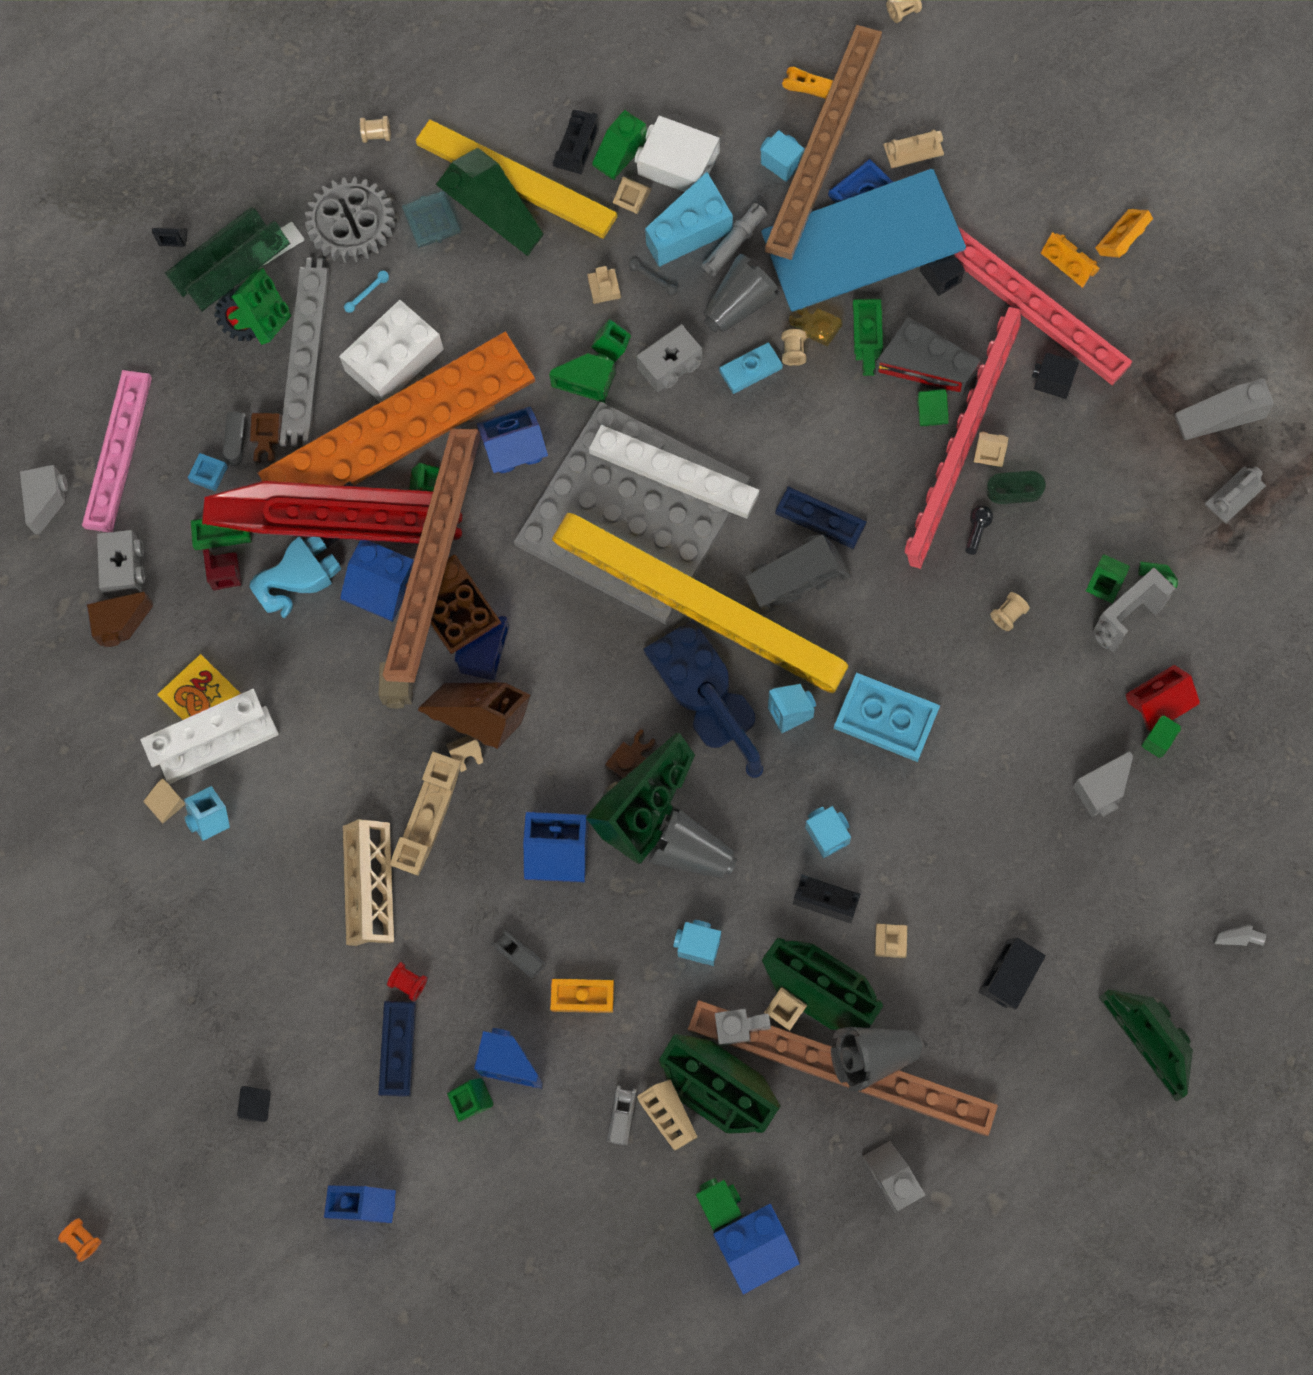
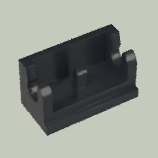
M572 110L569 125L559 150L555 153L553 167L582 174L599 131L598 114Z
M802 874L794 896L793 905L851 924L861 893L853 892Z
M1018 937L1008 939L978 993L1004 1008L1017 1009L1046 955Z

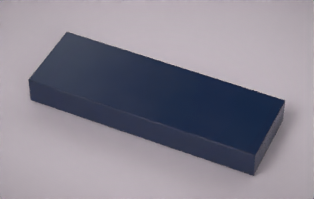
M789 486L775 510L776 515L820 535L823 534L825 537L851 549L855 548L867 521Z
M384 1001L379 1096L411 1097L416 1018L415 1002Z

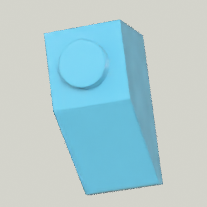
M801 684L774 688L769 691L768 709L781 733L814 717L816 702L809 690L805 692Z

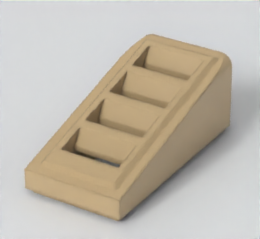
M671 1079L656 1084L637 1096L644 1110L674 1151L698 1138ZM679 1129H680L681 1132L683 1133V1134L680 1135V1136H678V1134H677V1132H676V1131L679 1130Z

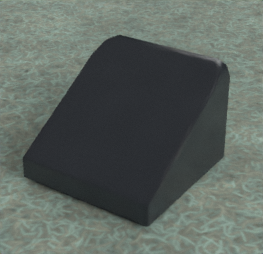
M152 228V234L159 246H186L187 228Z
M242 1086L240 1088L237 1117L244 1121L266 1122L269 1113L270 1091Z

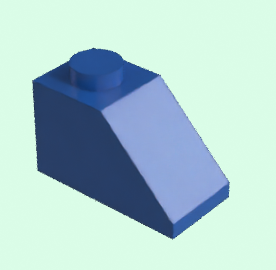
M328 1185L324 1218L392 1223L395 1211L396 1190L367 1186Z

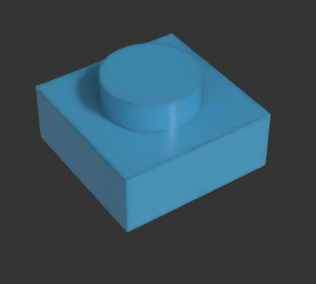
M199 453L190 471L188 480L196 485L216 491L228 466L223 461Z

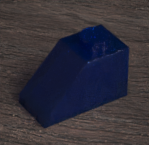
M498 617L501 624L456 651L455 663H457L462 674L495 681L510 627L507 617Z

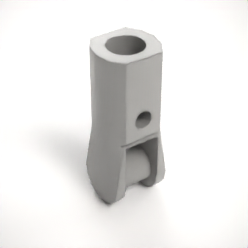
M617 1085L606 1142L628 1146L637 1097L636 1088L630 1091L621 1089V1086ZM619 1102L630 1103L629 1112L619 1111Z

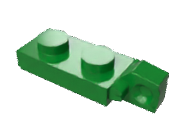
M853 299L855 360H862L863 376H874L875 360H878L883 353L881 299Z

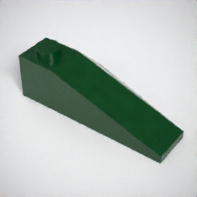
M479 148L453 161L435 184L526 256L531 253L544 235L529 209L517 194L518 192L505 175L500 164Z
M675 733L608 791L586 816L587 821L602 840L638 864L643 862L659 842L662 831H660L665 815H670L673 809L671 801L678 788L682 787L695 757L694 752L681 734Z

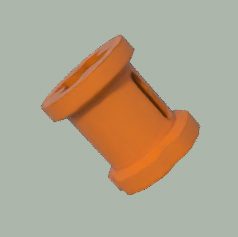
M80 1218L71 1222L60 1233L58 1240L61 1243H66L77 1254L76 1259L82 1262L97 1250L101 1240L98 1237L94 1238L82 1226L83 1221ZM78 1236L84 1244H81L76 1237Z

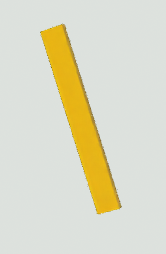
M430 119L416 138L417 146L451 163L470 151L479 148L500 164L510 183L518 192L519 197L602 239L605 238L617 219V212Z

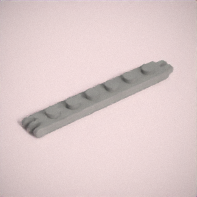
M307 257L306 266L300 267L280 446L288 445L289 436H291L292 447L299 446L300 436L303 437V446L311 442L329 281V268H324L325 259L323 257L317 258L316 267H314L313 257Z

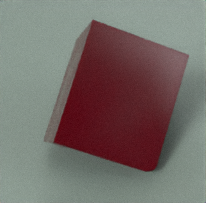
M209 548L203 549L206 579L213 591L242 586L239 559L236 552L214 556Z

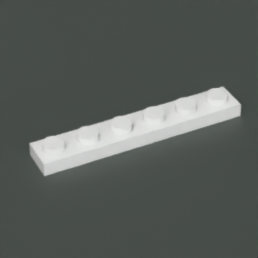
M603 425L600 426L589 448V453L746 519H748L759 496V490Z

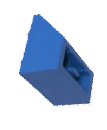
M526 812L523 841L524 880L585 883L589 831L587 815Z

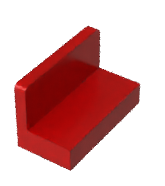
M1176 665L1169 667L1125 694L1128 704L1141 712L1146 728L1150 732L1161 716H1166L1173 721L1200 703L1191 675Z

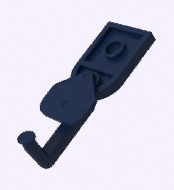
M689 621L643 649L645 656L674 699L681 706L696 711L693 727L702 742L708 747L719 748L733 740L747 760V775L752 778L762 775L763 766L760 754L745 733L754 726L755 713L742 695L727 693L729 689L727 668L695 621Z

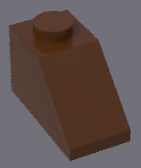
M145 591L87 604L92 637L100 646L114 647L119 645L121 641L131 638L153 607L152 600Z

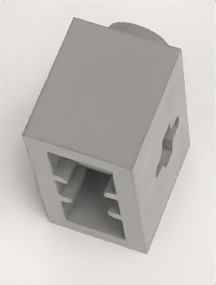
M681 324L636 356L637 368L653 388L659 392L664 388H671L677 383L679 377L686 372L691 373L701 365L703 361L702 347Z
M132 530L97 534L99 589L107 598L140 593L141 584L145 583L144 568L140 566V557L144 556L142 540L138 539Z

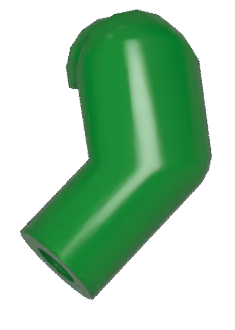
M1140 561L1138 576H1145L1150 570L1155 568L1177 588L1178 579L1168 565Z

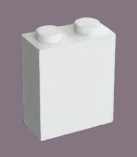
M658 116L655 124L649 126L646 133L647 141L644 147L640 146L638 148L634 161L637 163L638 175L685 192L706 172L710 173L720 153V138Z

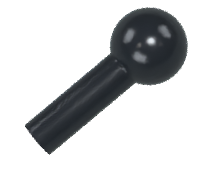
M977 506L970 513V521L973 526L965 548L966 553L970 555L977 553L983 530L993 521V513L987 506Z

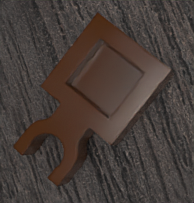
M252 413L250 441L258 443L253 457V461L256 463H261L260 457L264 452H268V462L275 463V453L272 450V444H280L281 414Z
M642 729L634 736V743L631 747L623 742L605 764V767L621 780L646 759L642 754L650 751L656 744L654 738L645 745L639 742L640 738L644 735Z

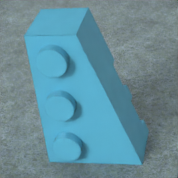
M708 172L645 228L646 245L659 267L728 235L733 229V215Z

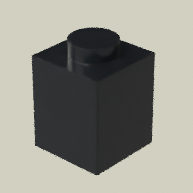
M954 254L920 266V272L938 296L962 283L965 269Z
M1046 352L1043 362H1036L1032 378L1037 379L1034 389L1067 399L1079 362Z

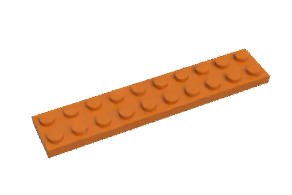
M505 331L259 471L258 475L262 481L344 486L350 481L354 486L534 383L535 377Z

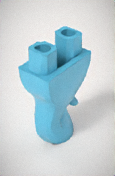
M300 536L289 544L282 561L278 565L261 571L251 580L249 588L267 613L282 609L280 614L282 618H286L293 608L292 600L285 595H270L269 590L271 588H280L297 593H315L332 584L330 578L335 576L341 570V567L332 554L319 562L316 560L315 556L327 549L320 537H307L304 540Z

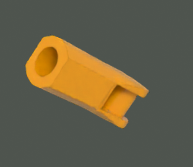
M789 67L786 72L788 76L783 79L782 86L790 91L803 92L826 99L834 80L810 74L796 67Z

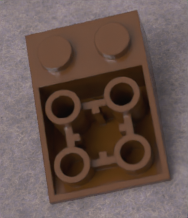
M455 554L447 560L430 627L449 653L453 654L501 624V621Z
M505 682L444 683L419 706L418 711L428 715L433 720L453 727L460 733L480 740L486 746L498 749L522 724L531 695Z

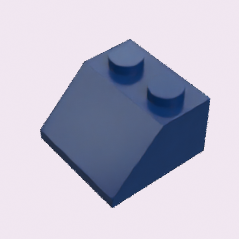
M531 406L477 423L493 473H507L515 469V466L525 463L529 465L536 464L542 458L548 456L539 423Z
M360 540L348 562L340 597L341 600L393 622L402 605L406 591L405 584L409 581L414 560L371 541Z
M492 1028L491 1033L483 1031L474 1068L482 1077L542 1089V1080L514 1036L510 1035V1031Z
M771 1204L713 1234L742 1294L755 1289L800 1264Z

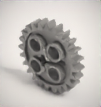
M343 177L341 185H337L332 180L331 189L322 186L323 195L313 194L316 203L308 202L310 211L305 212L307 219L305 226L307 231H309L310 241H313L316 250L321 248L324 256L331 252L332 259L335 261L342 255L344 263H347L349 256H353L355 262H358L359 255L361 254L366 259H369L368 251L372 250L378 254L377 245L386 246L385 237L393 236L391 228L395 227V212L392 208V202L390 198H387L385 190L379 191L376 183L369 187L367 179L358 184L356 177L352 179L351 183H347L346 178ZM341 201H344L347 205L351 218L355 222L357 231L361 236L359 239L355 237L348 218L345 216L340 204ZM356 202H362L358 205H353ZM332 212H337V213L334 214V215H331V216L328 215V214H330V213H332ZM366 224H373L370 227H364ZM342 234H347V236L343 238H338Z

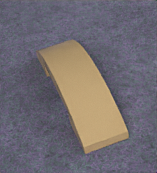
M432 751L422 778L424 783L404 835L399 838L389 864L390 866L417 876L420 874L446 815L458 778L461 761Z

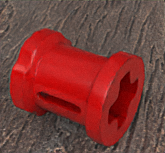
M400 962L392 971L387 987L398 988L408 994L409 999L414 1002L426 986L428 977L414 974L406 969L404 963Z

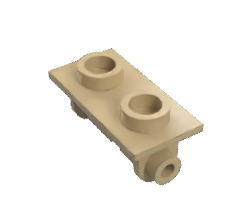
M935 129L928 133L900 140L893 139L891 142L883 144L891 168L944 155L940 143L943 142L942 132Z

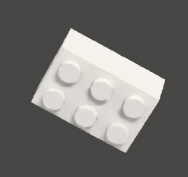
M399 300L339 357L345 372L381 403L403 389L444 348L440 334Z

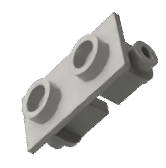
M1244 466L1205 505L1224 523H1228L1266 487L1261 481L1262 471L1258 467L1247 469Z

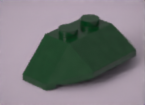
M777 938L762 959L776 992L778 993L780 988L783 987L807 1004L803 1011L804 1013L831 1030L845 1027L870 1028L884 1006L881 1000L877 999L875 991L865 976L812 943L785 941V939Z
M1110 989L1104 992L1099 999L1174 1100L1178 1101L1188 1095L1193 1049L1189 1045L1191 1040L1180 1027L1176 1028L1169 1019L1171 1014L1167 1007L1160 1001L1157 1003L1153 997Z
M674 1034L659 1059L661 1067L664 1068L666 1079H671L680 1101L725 1133H764L781 1107L764 1076L711 1040Z

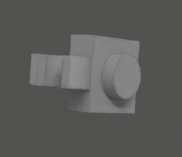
M746 1009L715 1013L719 1046L750 1042L749 1032L771 1029L769 1014L747 1018Z

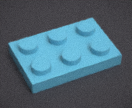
M856 673L835 722L834 729L918 762L940 705Z

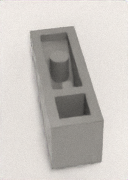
M1263 378L1237 385L1176 412L1174 416L1183 439L1188 440L1265 419L1272 409L1274 402Z

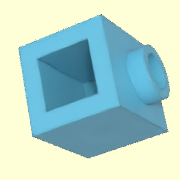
M778 130L772 138L768 137L762 143L760 148L761 164L787 182L796 172L803 156L804 148L798 144L795 138L785 135Z
M212 786L184 799L188 814L184 817L189 830L192 833L196 831L202 841L230 828L226 806Z
M832 806L826 810L824 807L818 808L808 815L809 819L806 821L805 828L823 859L850 844L851 836L847 831L850 826L842 812L837 813Z
M693 920V923L685 922L684 929L677 930L673 947L678 948V957L714 966L721 940V931L711 929V924L704 921Z

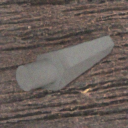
M1247 924L1218 933L1214 944L1247 946L1248 942L1263 946L1266 934L1252 930L1253 926Z

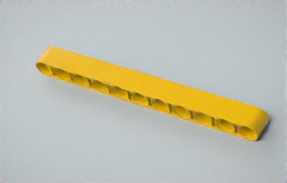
M567 513L552 537V540L558 546L824 691L834 693L849 667L844 660L575 514Z

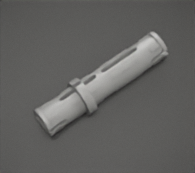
M754 203L740 220L734 222V227L702 263V268L708 274L711 272V276H716L746 239L749 240L752 237L753 230L767 216L765 209L760 205L758 207V204Z

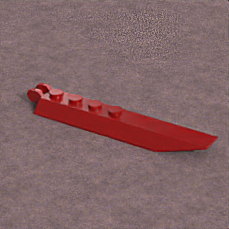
M262 481L204 497L202 524L260 534L419 543L433 492ZM460 513L457 524H460V522H462V513ZM456 527L453 540H459L462 537V529Z

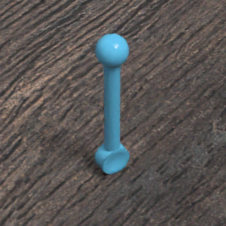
M380 271L377 275L378 278L352 302L345 303V311L348 313L353 312L355 306L380 283H386L389 280L388 273Z

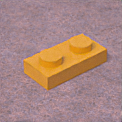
M1128 209L1095 247L1099 255L1119 258L1128 251L1129 246L1145 231L1147 225L1153 220L1149 210Z
M552 979L551 1012L613 1013L614 980Z

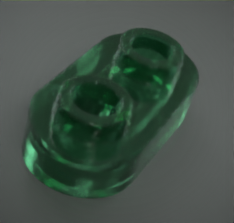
M1035 471L997 473L989 479L986 493L988 498L997 504L1034 502L1042 497L1046 488V482L1044 477ZM1025 486H1032L1034 491H1027ZM1003 488L1006 493L999 494L996 489Z

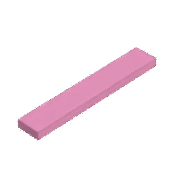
M122 370L82 523L84 529L113 532L152 380L151 375L148 373Z

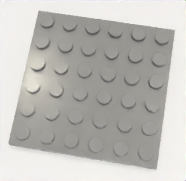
M600 402L514 540V544L520 549L666 625L675 609L558 546L552 540L557 528L567 513L575 514L694 578L732 512L590 454L589 448L600 426L603 425L746 485H749L750 477Z

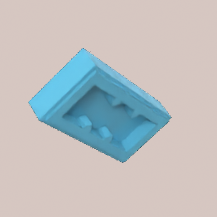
M768 342L719 367V372L731 392L735 394L781 370L783 364Z

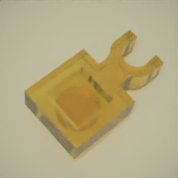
M807 308L797 310L798 314L803 315L801 318L789 317L790 325L803 328L802 330L806 332L808 338L827 347L843 326L840 318L818 308L814 314L809 313Z

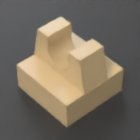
M603 266L595 268V273L587 274L593 304L621 298L615 269L607 270V267Z
M980 432L974 462L1002 467L1008 437Z
M467 735L446 744L452 759L461 761V772L467 770L464 760L468 756H473L477 764L483 763L481 748L477 739Z
M876 924L875 956L906 958L907 926Z

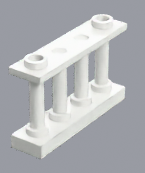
M251 689L140 740L151 766L155 767L160 764L166 781L172 784L276 737L279 733L266 706L261 707L255 690Z

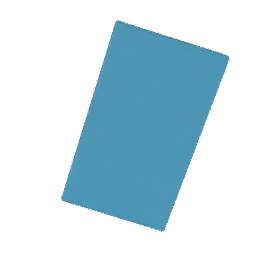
M929 169L812 211L792 260L770 254L789 308L793 312L964 251L966 245L934 169ZM773 226L761 231L765 244L768 241Z

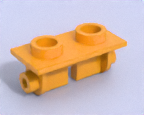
M1052 232L1041 254L1083 288L1089 277H1093L1100 268L1097 266V262L1093 261L1083 252L1079 254L1077 252L1078 248L1067 240L1065 235L1062 234L1060 236L1058 233Z

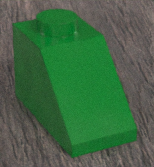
M624 110L607 129L592 162V166L612 180H615L635 157L638 148L645 145L647 141L646 124Z
M587 353L552 369L549 374L551 387L605 403L616 374L615 363L605 355L597 354L595 356Z

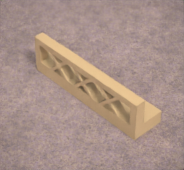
M358 819L343 826L346 945L358 946L367 942L392 943L394 942L392 870L389 865L391 861L390 823ZM370 829L380 830V844L377 847L370 840ZM374 857L381 864V873L378 876L371 869V860ZM375 887L382 893V903L379 906L372 899V890ZM376 917L383 923L384 935L373 934L372 921Z

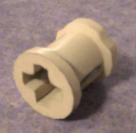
M888 0L886 3L888 13L895 23L901 22L902 18L912 12L918 13L922 9L921 0Z
M388 116L375 120L360 118V132L363 143L373 139L390 141L391 131Z
M789 329L782 332L781 339L784 341L782 363L789 366H799L806 363V354H804V341L807 339L806 332L800 329Z
M1010 592L1003 605L998 610L994 609L990 616L1001 629L1010 631L1013 628V623L1022 614H1026L1030 607L1020 595Z

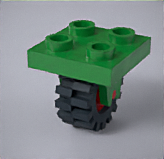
M264 268L255 270L241 286L230 288L216 304V311L214 313V316L219 318L216 321L217 325L224 326L222 331L224 333L227 331L231 332L230 338L234 339L238 336V341H244L245 338L247 341H251L257 337L261 345L271 342L292 316L288 305L282 300L273 280L267 275Z

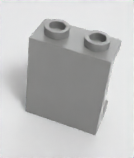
M1153 568L1102 613L1093 630L1096 641L1103 648H1109L1112 652H1115L1128 632L1121 622L1141 604H1144L1156 616L1165 607L1176 588Z

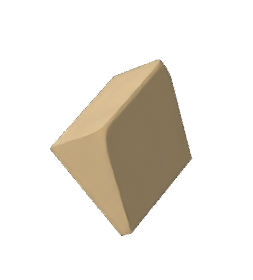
M623 177L613 203L638 214L652 188L633 179Z
M163 778L144 800V803L162 823L166 822L185 805L181 797Z
M781 987L764 1013L769 1014L772 1019L790 1031L807 1007V1004Z

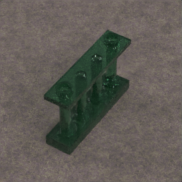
M250 207L164 274L179 295L185 297L189 294L198 308L204 311L291 243L276 221L273 220L266 226L256 209Z

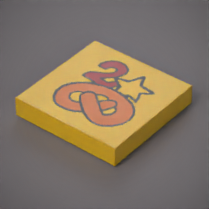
M200 654L157 695L184 720L241 693Z

